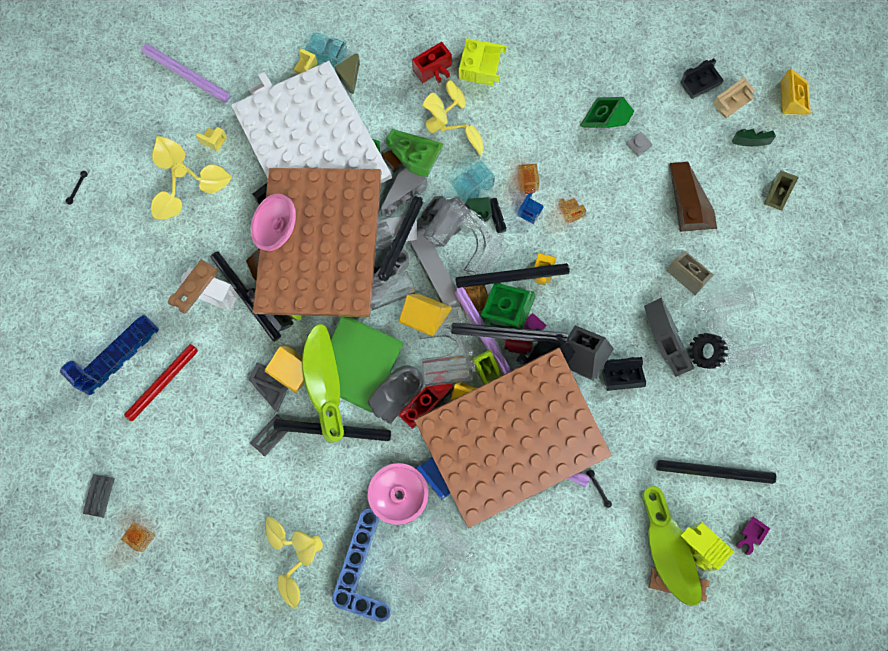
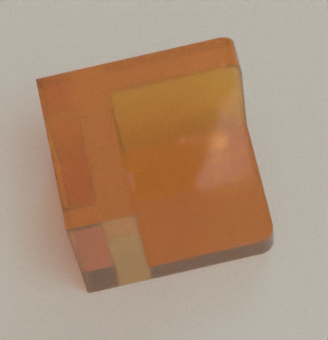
M564 198L559 200L558 206L567 224L585 216L586 209L584 205L579 206L575 198L565 201Z
M485 285L464 287L476 310L482 311L488 300Z

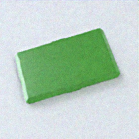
M341 317L331 339L339 376L340 398L372 413V408L368 404L369 397L391 375L393 366L404 343L355 319Z

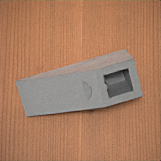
M407 168L401 171L381 207L382 216L393 214L398 206L409 203L412 196L423 193L427 188V178L409 172Z

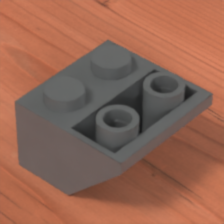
M575 325L568 335L567 344L575 351L568 366L572 372L594 381L614 348L605 337Z

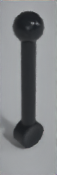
M86 171L80 172L81 177L71 196L66 199L68 205L73 204V198L83 179L88 176Z
M587 471L586 474L592 479L593 483L595 484L597 490L599 491L601 497L604 500L605 507L610 508L612 506V502L608 500L605 496L599 483L594 477V471Z

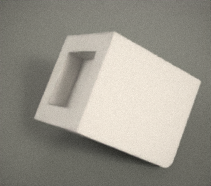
M265 72L258 75L260 83L249 88L251 95L272 87Z

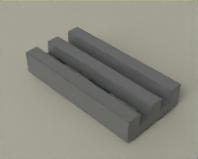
M278 414L273 417L250 443L263 456H266L288 432L281 431L265 450L262 448L278 430H273L259 446L257 445L258 441L274 425L275 419H282Z
M93 474L83 514L104 518L115 478ZM98 480H100L99 485H98V489H97V492H96L95 500H94V503H93V507H92V510L90 511V508H91V505H92V501H93V497H94V494H95V490H96V487H97V483H98ZM105 481H108V482H107L106 489H105V493H104V496H103L102 504H101V507H100V511H99V513H98V512H97V509H98V505H99V502H100V498H101V494H102V491H103V487H104Z

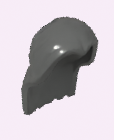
M410 365L401 366L394 370L369 397L368 404L377 418L381 417L382 420H386L387 423L391 424L420 393L424 383L421 372Z

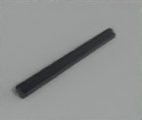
M415 196L378 273L380 281H388L423 205L422 197Z
M218 251L214 252L210 256L272 341L275 342L280 339L281 334L272 326V323L264 314L253 313L254 302H251L248 297V290Z
M565 263L456 277L455 280L457 288L567 275L570 273V268Z
M452 323L451 333L457 335L559 344V339L566 343L568 341V334L563 332Z
M275 419L274 430L323 435L321 423ZM343 426V437L379 441L391 440L390 430Z
M658 460L656 462L657 471L774 484L777 480V475L774 472Z

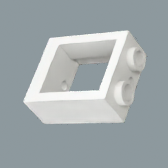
M189 267L187 272L182 275L181 284L191 273L192 268ZM213 278L198 299L231 312L239 295L231 284Z

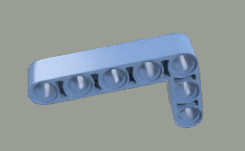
M366 509L359 516L332 601L337 608L383 622L391 616V607L385 602L355 593L379 523V518L372 509ZM367 514L374 515L375 520L372 524H365L364 517ZM361 533L368 535V541L365 544H359L357 540ZM354 553H360L361 561L358 564L351 562V556ZM349 572L353 573L355 577L354 582L350 585L344 581L345 575ZM340 593H345L348 597V601L344 605L339 604L337 600ZM360 599H364L367 602V609L363 612L357 608V602ZM379 606H384L387 609V615L384 618H380L376 614Z

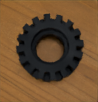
M710 333L699 334L698 337H694L693 340L695 342H690V346L693 347L689 349V352H692V355H689V357L694 359L692 361L693 364L707 369L720 367V362L724 363L726 361L723 357L728 356V353H724L725 350H728V347L724 346L726 344L725 340H721V336ZM706 344H711L714 349L713 355L707 359L703 355V348Z

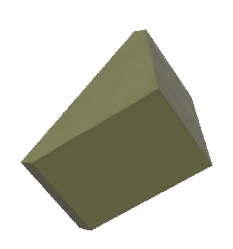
M354 54L335 66L338 78L351 94H354L360 66L359 54Z
M780 170L772 181L764 204L782 211L799 177Z

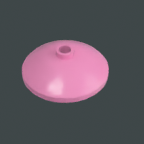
M273 194L265 198L257 207L251 222V237L259 249L264 251L276 250L290 238L296 222V212L294 204L289 197L283 194Z
M395 463L383 467L373 476L369 484V505L379 519L389 524L403 525L414 521L422 514L428 502L429 493L425 478L417 469L407 464ZM397 492H402L403 496L401 499L395 497Z

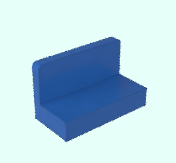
M433 457L429 458L421 466L418 465L416 467L441 500L450 494Z

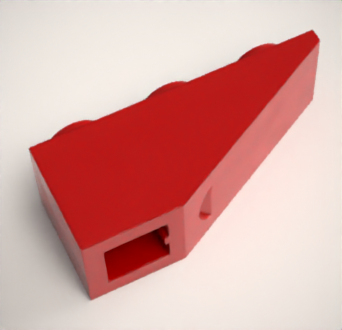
M438 373L398 416L413 429L417 426L414 419L437 408L453 391L454 386Z

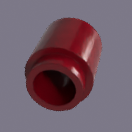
M506 339L504 349L512 353L527 355V352L532 350L533 341Z

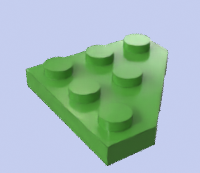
M391 129L386 138V144L409 172L415 173L418 176L428 177L443 149V143Z

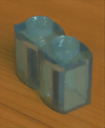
M313 33L305 50L315 54L317 62L325 63L330 61L332 67H335L343 61L347 52V46L341 40L329 38L320 33Z
M480 160L452 181V187L466 202L469 198H478L479 193L484 189L487 191L492 188L495 176Z

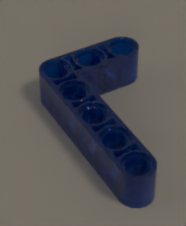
M142 315L86 368L72 360L61 367L60 374L74 388L87 395H92L97 387L100 388L112 373L115 374L126 360H129L138 352L137 349L140 346L143 347L152 338L151 336L154 333L157 334L159 328L146 315Z

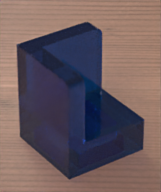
M529 192L518 210V217L534 224L544 206L532 200V193Z

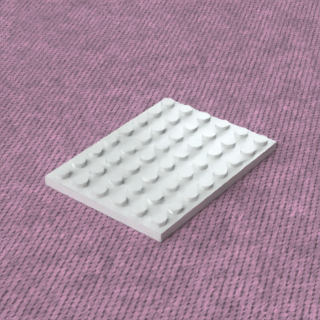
M330 61L231 105L267 178L269 168L381 169V183L392 178L391 172Z

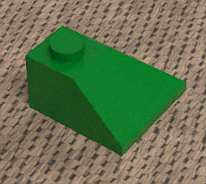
M597 97L580 126L583 128L626 126L635 111L624 97Z

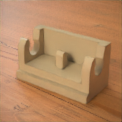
M745 77L718 95L713 103L714 107L725 119L754 98L751 94L755 93V90L746 81Z

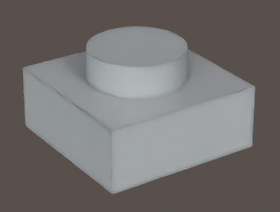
M641 131L626 143L637 157L653 145Z

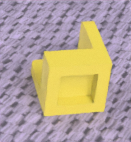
M300 48V60L294 68V72L297 74L318 66L316 55Z
M219 127L215 130L208 128L204 135L196 134L199 143L217 152L227 138L224 130Z

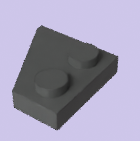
M257 362L249 381L271 407L278 412L288 388L265 372L267 366Z

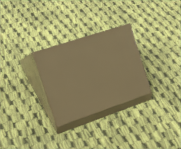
M686 251L679 255L667 269L670 275L694 295L714 276L713 273Z

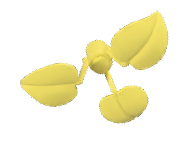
M449 80L446 83V89L454 101L444 110L443 102L435 93L429 94L425 98L422 107L428 109L434 116L426 120V127L430 133H435L440 129L444 132L451 129L465 128L467 138L480 157L483 152V140L479 131L472 124L469 126L462 124L446 127V113L456 104L461 109L466 106L463 92L452 80Z
M156 136L152 159L156 166L162 169H171L172 193L170 195L166 191H161L154 196L151 202V214L154 219H168L181 212L182 202L178 197H174L176 177H183L186 173H189L196 180L200 181L199 188L206 193H215L230 182L231 175L215 164L203 167L200 171V177H198L185 166L183 162L185 152L178 143L165 137Z
M267 516L265 531L270 545L280 550L283 544H293L299 562L286 573V576L283 574L279 575L277 581L278 590L283 600L292 608L297 609L300 602V591L296 582L290 578L291 574L302 564L305 566L310 565L315 553L322 550L323 544L319 536L314 535L311 537L302 531L294 532L292 541L285 540V531L281 524L272 517Z

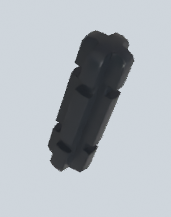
M497 198L490 199L492 219L494 224H496L497 233L506 232L507 227L503 221L504 218Z

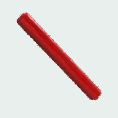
M189 344L124 413V416L128 420L134 421L198 352L197 348Z

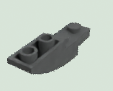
M662 297L645 305V312L654 337L665 361L668 360L675 377L693 370L695 367L678 335L679 331Z

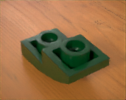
M754 128L749 130L742 129L736 132L732 143L750 147L771 144L776 135L774 130L768 132L761 131L756 134Z

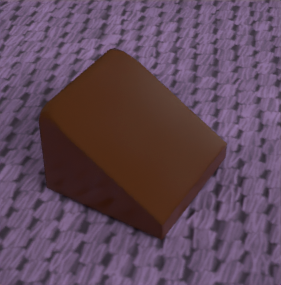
M392 150L382 154L384 162L393 172L403 166V163Z

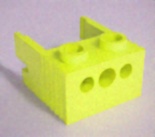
M466 38L459 67V80L463 79L494 86V82H499L500 75H496L501 53L506 54L507 46Z
M703 522L693 524L681 535L689 544L693 558L696 559L695 564L703 571L719 570L735 552Z

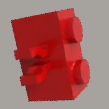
M442 41L412 59L413 71L422 84L434 76L438 84L441 83L439 73L445 75L446 78L450 77L447 68L452 66V54Z

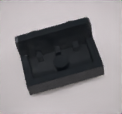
M715 58L710 61L705 60L694 69L689 68L683 73L680 83L691 99L723 83V78L714 67L716 63Z
M630 357L607 360L603 366V377L607 391L646 387V379L642 368L643 358Z

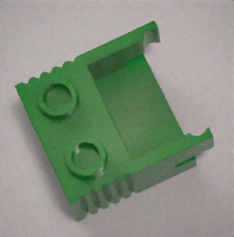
M501 283L493 284L482 311L483 313L480 316L487 326L522 329L535 300L534 291L530 293V291Z

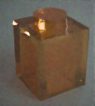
M537 163L518 165L517 173L520 192L533 194L538 191L540 182Z
M133 522L120 540L135 551L144 552L156 535L143 525Z

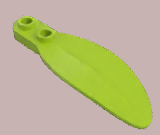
M317 324L311 329L305 341L302 355V373L308 396L319 413L323 437L327 442L335 443L344 436L341 414L338 408L340 403L339 376L328 330L323 324Z
M650 486L643 491L642 500L650 521L648 538L654 565L665 586L679 601L688 606H697L701 602L702 591L689 544L681 537L682 530L670 516L662 490L656 486ZM649 494L654 495V501L649 499ZM656 514H660L661 520L656 519Z

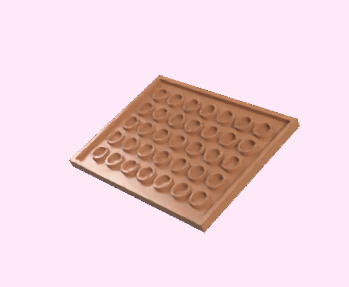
M269 168L266 198L273 194H283L289 197L295 207L296 222L290 238L281 247L273 251L260 249L253 306L254 314L370 317L381 169Z
M556 348L414 419L468 528L612 456L560 348Z

